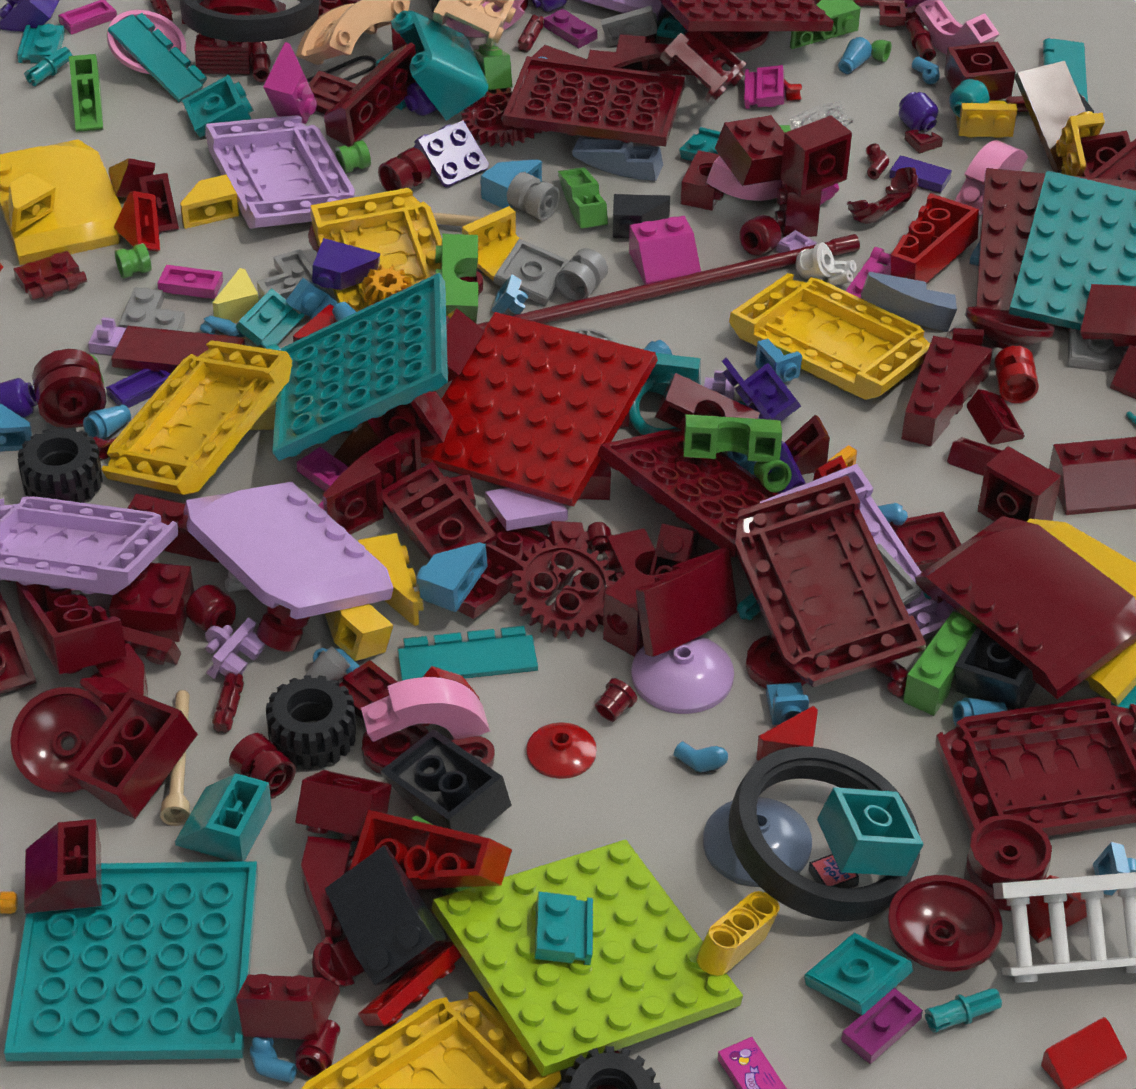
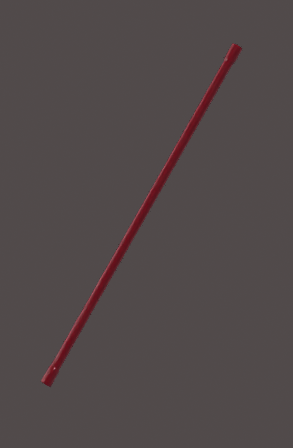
M856 234L824 242L831 250L833 256L859 251L860 242ZM815 245L513 316L541 324L794 265L796 264L797 255L802 250L812 249ZM489 321L477 325L484 330Z

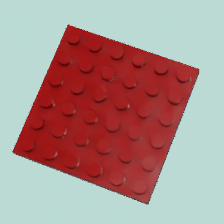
M495 312L460 375L453 379L441 398L453 416L444 442L420 448L421 463L429 464L433 461L441 469L462 475L470 474L472 478L574 507L602 459L598 456L601 444L609 443L613 440L658 361L656 352Z

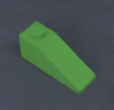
M96 54L69 56L76 132L102 130V96Z

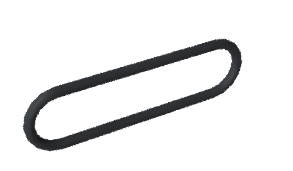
M359 56L323 72L329 74L362 59L373 61L374 64L371 67L343 78L349 81L372 71L376 67L377 60L372 56ZM314 76L307 78V81L310 82Z

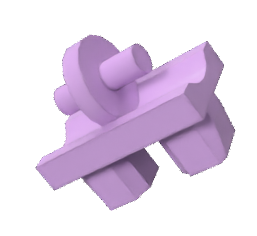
M248 617L232 636L230 635L233 629L229 625H225L223 628L211 626L207 630L205 637L209 644L205 649L210 654H213L216 650L217 652L212 657L213 665L207 670L206 674L213 679L220 673L224 676L230 672L234 675L238 673L242 675L248 663L237 656L240 651L253 661L256 660L266 644L253 632L257 624L255 621Z

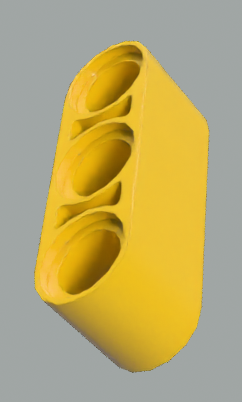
M754 891L709 928L698 952L697 963L703 971L716 976L724 975L766 939L780 910L778 901L766 892Z

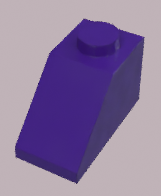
M323 238L312 265V283L324 288L340 291L361 283L364 277H367L370 269L378 271L380 253Z

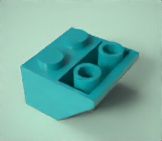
M235 773L205 787L175 840L176 846L233 862L245 861L272 811L269 782Z

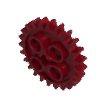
M508 88L506 92L497 89L496 94L486 92L487 97L480 98L478 102H474L470 107L465 108V113H461V121L465 122L475 141L479 140V145L489 142V147L494 146L496 143H499L500 147H503L505 143L514 146L515 141L525 143L524 138L534 139V133H542L538 129L515 128L503 125V114L512 94L511 88Z
M558 537L557 543L554 546L548 539H545L542 548L534 543L531 552L525 550L521 560L517 559L515 571H513L510 579L513 582L510 593L515 594L513 605H522L519 613L520 616L528 614L531 616L528 625L532 626L539 622L541 624L540 632H545L549 627L552 629L553 637L555 638L558 636L559 631H564L567 639L571 638L575 630L580 637H584L586 629L594 633L598 624L604 626L602 623L604 616L603 594L611 583H616L612 581L615 571L606 570L609 561H598V550L591 554L587 553L588 544L586 543L580 549L576 548L575 539L570 541L569 546L564 545L561 537ZM558 565H559V566H563V567H565L566 569H561V568H559V567H557V566H558ZM578 570H581L582 572H580L578 575H576V576L573 578V581H572L571 586L567 585V584L570 582V580L572 579V576H573ZM536 586H542V587H544L546 590H541V589L537 588ZM583 586H588L592 590L586 589ZM557 590H560L561 592L556 597V600L550 606H547L546 604L555 598ZM562 606L569 607L571 611L564 609Z

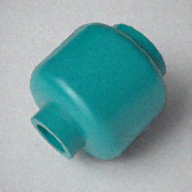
M967 79L962 81L949 97V104L954 114L960 117L961 103H989L990 97L987 87L978 80Z

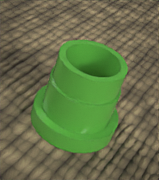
M781 460L770 462L757 461L753 469L754 475L761 481L762 486L771 492H779L785 489L792 476L790 467Z

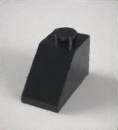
M614 194L612 238H629L630 225L669 218L670 195Z

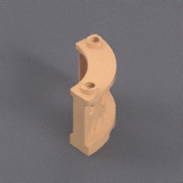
M361 0L355 4L333 8L319 16V19L306 30L298 46L296 56L313 64L320 65L326 59L340 55H351L355 43L363 32L372 35L377 33L378 28L390 25L391 20L400 12L409 10L410 0Z
M439 0L432 20L444 25L447 19L451 18L464 25H469L473 29L488 35L486 46L491 48L494 43L498 44L504 31L503 26L505 22L511 23L516 9L512 7L515 0ZM485 1L490 2L485 7L482 6ZM494 5L502 8L501 11H493Z

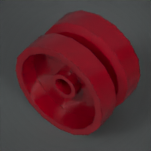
M77 349L56 350L44 356L35 365L32 373L33 386L39 414L47 423L55 427L67 429L69 427H83V420L88 416L89 412L105 408L107 400L99 364L92 355Z
M1005 814L989 817L979 823L971 834L964 880L984 890L993 899L998 909L1011 911V906H1007L1006 898H994L993 884L1046 879L1052 854V845L1047 834L1036 823L1020 816Z

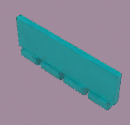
M143 13L136 17L132 14L110 26L108 32L178 102L203 88L202 84L206 82L207 77L195 65L190 66L191 61L177 47L172 48L173 43L159 29L155 30L156 26Z
M1054 38L1045 39L1043 41L1044 66L1065 61L1078 93L1083 95L1088 103L1084 43Z
M524 626L501 628V638H496L494 629L467 631L468 642H462L461 632L434 635V645L428 646L427 636L403 638L404 648L398 649L402 681L423 677L431 666L461 675L464 679L538 671L533 635H526Z

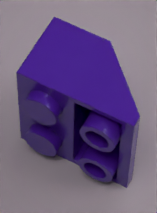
M6 0L8 3L0 9V30L24 32L26 25H30L31 28L44 25L51 18L60 0Z

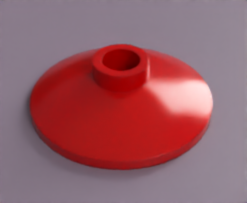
M558 722L545 725L536 730L527 743V758L532 767L539 773L551 778L566 779L583 774L593 765L597 754L596 742L592 735L584 728L572 723Z

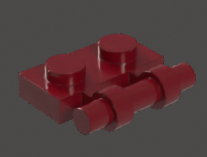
M68 251L56 253L50 257L29 262L13 269L15 279L24 292L29 294L31 300L41 297L47 299L53 297V293L65 289L71 291L77 289L78 285L87 282L85 272H80L78 264Z

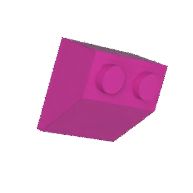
M285 42L263 88L277 116L299 115L302 117V123L306 124L310 115L316 110L317 101L290 43Z
M685 215L630 225L629 254L644 284L701 272L694 232Z

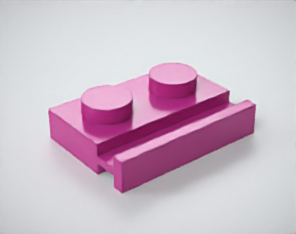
M783 65L757 68L756 72H749V69H745L744 101L746 109H749L750 105L757 104L758 107L784 105Z

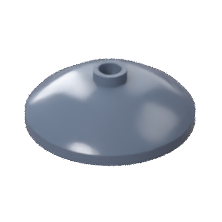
M758 797L757 819L764 839L781 861L795 872L800 873L807 865L812 850V836L806 821L790 806L771 798ZM732 801L727 802L713 812L705 825L703 833L705 855L710 864L724 877L742 885L759 887L743 868L733 849L729 834V812Z

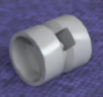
M520 172L516 175L507 191V202L509 205L523 212L526 211L542 221L547 220L553 215L560 200L559 188L545 181L541 182L540 179L526 172Z
M589 248L579 250L557 273L555 284L558 291L570 301L587 298L594 288L606 277L608 273L607 263L595 250Z

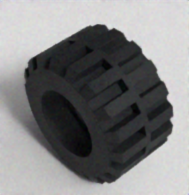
M56 427L55 430L46 429L41 434L31 436L30 441H25L22 444L23 449H19L17 460L23 490L28 497L34 496L85 503V499H92L95 496V492L101 488L103 474L98 446L93 437H88L84 431L77 432L76 428L70 427L68 429H63V427Z
M305 675L304 679H290L287 685L282 683L277 687V692H272L270 695L269 703L266 704L269 741L295 767L298 765H303L304 769H312V766H319V768L327 767L326 763H337L340 761V755L346 756L350 752V746H354L356 741L354 700L352 695H349V690L345 686H339V681L335 679L328 681L326 676L319 675L318 678H311V675ZM307 721H317L313 723H304Z
M605 1046L603 1053L599 1054L598 1049L594 1048L588 1051L586 1058L580 1055L574 1061L573 1067L568 1068L560 1089H592L600 1085L610 1084L618 1089H661L660 1082L654 1083L656 1073L652 1067L647 1070L643 1068L645 1060L638 1055L634 1060L629 1057L631 1050L622 1048L621 1053L618 1054L614 1053V1046Z

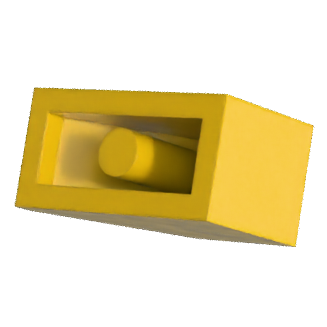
M30 172L10 182L8 188V211L11 230L16 233L54 211L56 187Z
M227 174L200 180L180 203L184 229L239 216L237 193Z

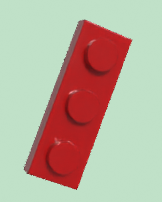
M444 942L407 969L358 1013L366 1026L389 1027L396 1023L402 1017L403 1013L401 1011L407 1005L421 1000L428 994V986L436 979L449 975L455 969L454 963L462 955L454 943Z

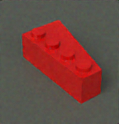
M930 193L927 197L926 205L921 206L918 211L916 221H912L909 225V232L907 235L902 236L891 253V276L924 281L926 283L978 239L979 209Z
M368 810L349 870L383 845H387L415 889L502 886L512 849L490 838Z

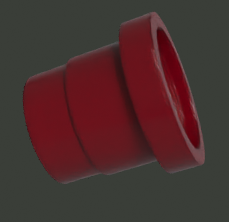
M611 678L606 684L605 692L595 704V709L603 718L614 722L627 707H633L638 698L628 684L617 678Z

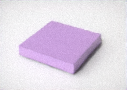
M510 488L485 491L486 503L506 531L550 524L551 521L564 522L568 520V510L562 503Z

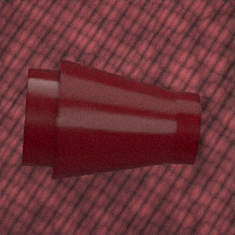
M327 1019L318 1040H305L296 1049L295 1065L305 1076L313 1078L332 1066L337 1039L341 1032L336 1022Z

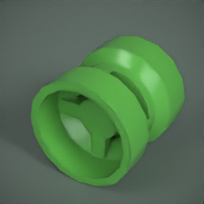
M363 140L354 142L350 147L343 145L335 148V157L345 174L352 172L356 167L364 169L371 166L370 152Z
M144 243L135 245L130 250L122 248L114 251L117 268L122 278L131 277L134 272L138 271L141 273L152 271L150 256Z

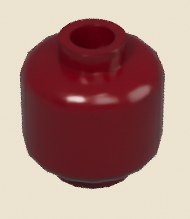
M759 215L748 220L739 231L741 246L751 255L760 256L768 253L777 247L781 240L779 224L768 215Z
M208 584L199 587L191 594L186 605V613L189 620L204 632H207L211 626L221 628L225 625L231 626L235 620L237 607L234 599L219 587Z

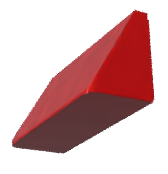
M1103 1017L1047 1048L1043 1055L1041 1067L1060 1089H1077L1126 1061L1127 1055L1110 1022Z

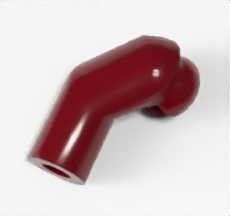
M873 143L867 146L865 150L868 155L867 159L871 164L867 174L871 179H878L889 165V158L884 150H880L879 144Z
M896 661L876 666L875 669L892 679L887 684V690L898 698L902 697L905 692L908 675L906 668Z

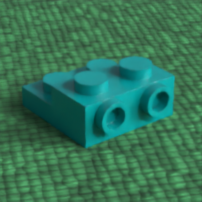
M230 75L182 100L199 138L206 135V124L251 120L252 118L249 113L254 111L241 83H234Z

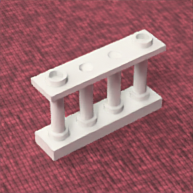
M1136 872L993 884L994 898H1006L1007 906H1011L1017 966L1002 967V975L1014 976L1015 983L1038 981L1037 974L1125 966L1126 973H1136ZM1117 889L1118 897L1122 896L1129 957L1107 959L1101 898H1104V890ZM1080 892L1081 900H1085L1092 960L1070 962L1063 901H1067L1066 893ZM1043 895L1044 903H1048L1054 963L1032 965L1026 904H1030L1029 896Z

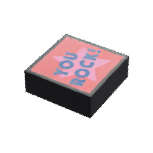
M833 854L809 862L808 871L817 883L837 888H851L859 883L857 873L840 872Z

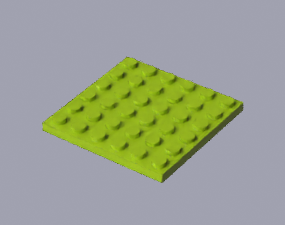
M626 839L506 876L503 879L502 886L471 887L433 899L431 910L542 1077L573 1066L574 1061L580 1055L586 1058L588 1051L594 1048L598 1049L599 1054L603 1053L605 1046H614V1051L741 1006L743 994L727 973L719 976L711 975L699 967L697 955L703 941ZM538 892L576 896V900L587 901V897L593 898V955L590 965H584L582 960L565 963L535 959L536 901Z

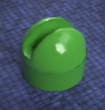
M886 40L874 41L871 44V56L878 61L886 62L891 53V42Z

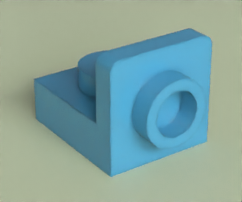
M305 278L301 279L286 299V302L292 308L309 316L311 319L327 305L335 306L338 304L325 289Z
M768 338L757 342L755 365L758 369L769 363L783 383L800 376L802 355L798 351L783 355L782 351L776 348Z
M801 682L767 685L766 696L772 725H779L809 708L808 695L803 694Z

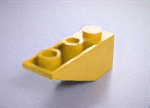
M397 533L358 540L388 570L393 585L391 599L385 600V602L412 625H419L418 611L424 610L423 599L420 598V591H414L416 577L414 569L407 568L409 555L406 545H400Z
M370 604L325 613L334 643L354 661L386 652L393 624Z

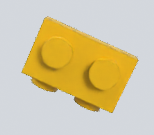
M1005 101L961 103L960 117L955 115L958 135L969 138L1013 137L1017 106L1016 104H1007Z
M1087 111L1077 116L1069 117L1066 126L1062 128L1060 139L1056 142L1057 155L1062 157L1063 161L1062 174L1082 177L1086 169V162L1080 138L1099 135L1105 123L1103 112L1093 113Z
M510 206L462 227V234L478 235L477 267L492 281H494L495 274L519 240V237L516 235V211Z

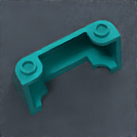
M402 11L391 20L394 30L400 34L407 44H415L416 55L413 56L409 66L412 77L446 121L486 94L489 88L487 80L471 43L463 33L441 25L414 11Z

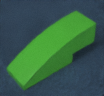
M585 167L558 171V177L566 201L579 227L588 228L608 225L607 203L599 194V183Z

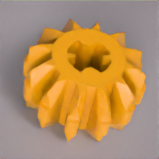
M381 264L378 271L370 269L367 277H364L362 282L364 302L369 303L370 306L412 286L411 278L406 276L404 269L395 271L393 264L389 269H385Z

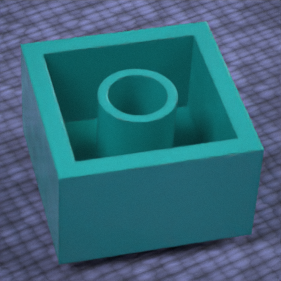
M833 787L817 818L841 873L907 876L924 845L898 792Z

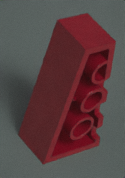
M933 335L905 411L901 440L932 446L948 427L950 419L954 414H958L961 411L966 399L972 397L977 391L979 383L984 382L988 377L993 349Z
M18 581L16 582L22 618L59 674L77 673L85 667L127 656L121 619L116 616L107 617L105 609L99 605L95 607L90 606L85 596L82 594H72L71 589H52L47 585H22Z

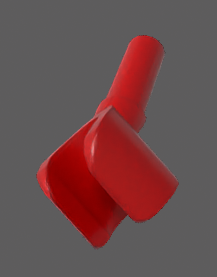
M784 79L786 100H802L800 95L802 84H790Z

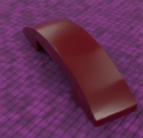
M204 0L199 4L209 10L225 14L250 12V15H264L286 10V4L278 0Z

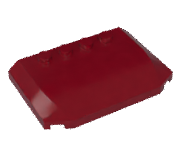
M848 475L741 509L738 512L735 552L783 663L811 687H816L924 651L926 648V642L914 616H909L860 511L861 502Z
M1002 516L915 577L916 584L939 604L945 600L1031 669L1033 680L1056 699H1059L1136 642L1135 597L1038 524Z
M1096 697L967 716L957 721L956 727L948 733L943 734V732H940L936 735V748L971 834L982 821L992 816L1005 814L1020 816L1036 823L1047 836L1136 823V704L1130 703L1128 709L1111 705V699Z

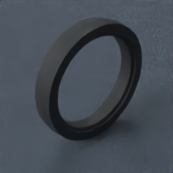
M180 0L182 19L190 29L210 38L232 42H264L294 36L310 28L317 20L319 13V0H298L300 3L290 9L264 15L225 14L199 5L204 0Z
M806 746L785 748L770 753L755 763L740 782L734 795L729 812V834L737 858L758 886L785 906L802 914L828 921L862 920L875 916L889 908L895 894L911 881L918 865L920 852L907 876L886 875L871 885L858 888H837L823 885L795 872L772 851L764 839L758 824L757 801L760 794L767 788L790 779L818 780L839 788L898 792L897 789L881 774L863 762L846 754L825 748ZM899 793V795H900V797H901V799H902V801H903V803H904V805H905V807H906V809H907V811H908V813H909V815H910V817H911V819H912V821H913V823H914V825H915V827H916V830H917V832H918V834H919V830H918V826H917L915 817H914V815H913V813H912L910 807L908 806V804L906 803V801L904 800V798H903V797L901 796V794Z

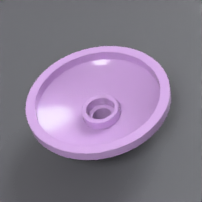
M701 636L655 657L645 655L643 646L637 652L632 663V682L638 694L652 706L671 713L691 714L713 708L727 697L733 685L734 668L730 657L719 645Z

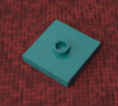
M854 932L804 974L805 984L810 988L864 1015L911 974L913 968L910 960Z

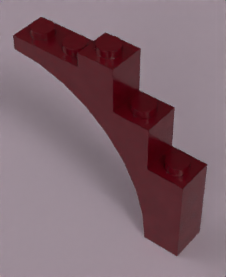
M620 34L616 52L589 50L586 63L667 75H693L678 61L668 67L660 57L669 45L646 43L645 36Z

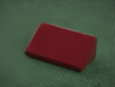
M978 389L967 403L970 414L989 444L1016 441L1025 437L1023 430L1001 395Z
M961 437L953 441L947 463L984 476L985 465L1003 450Z

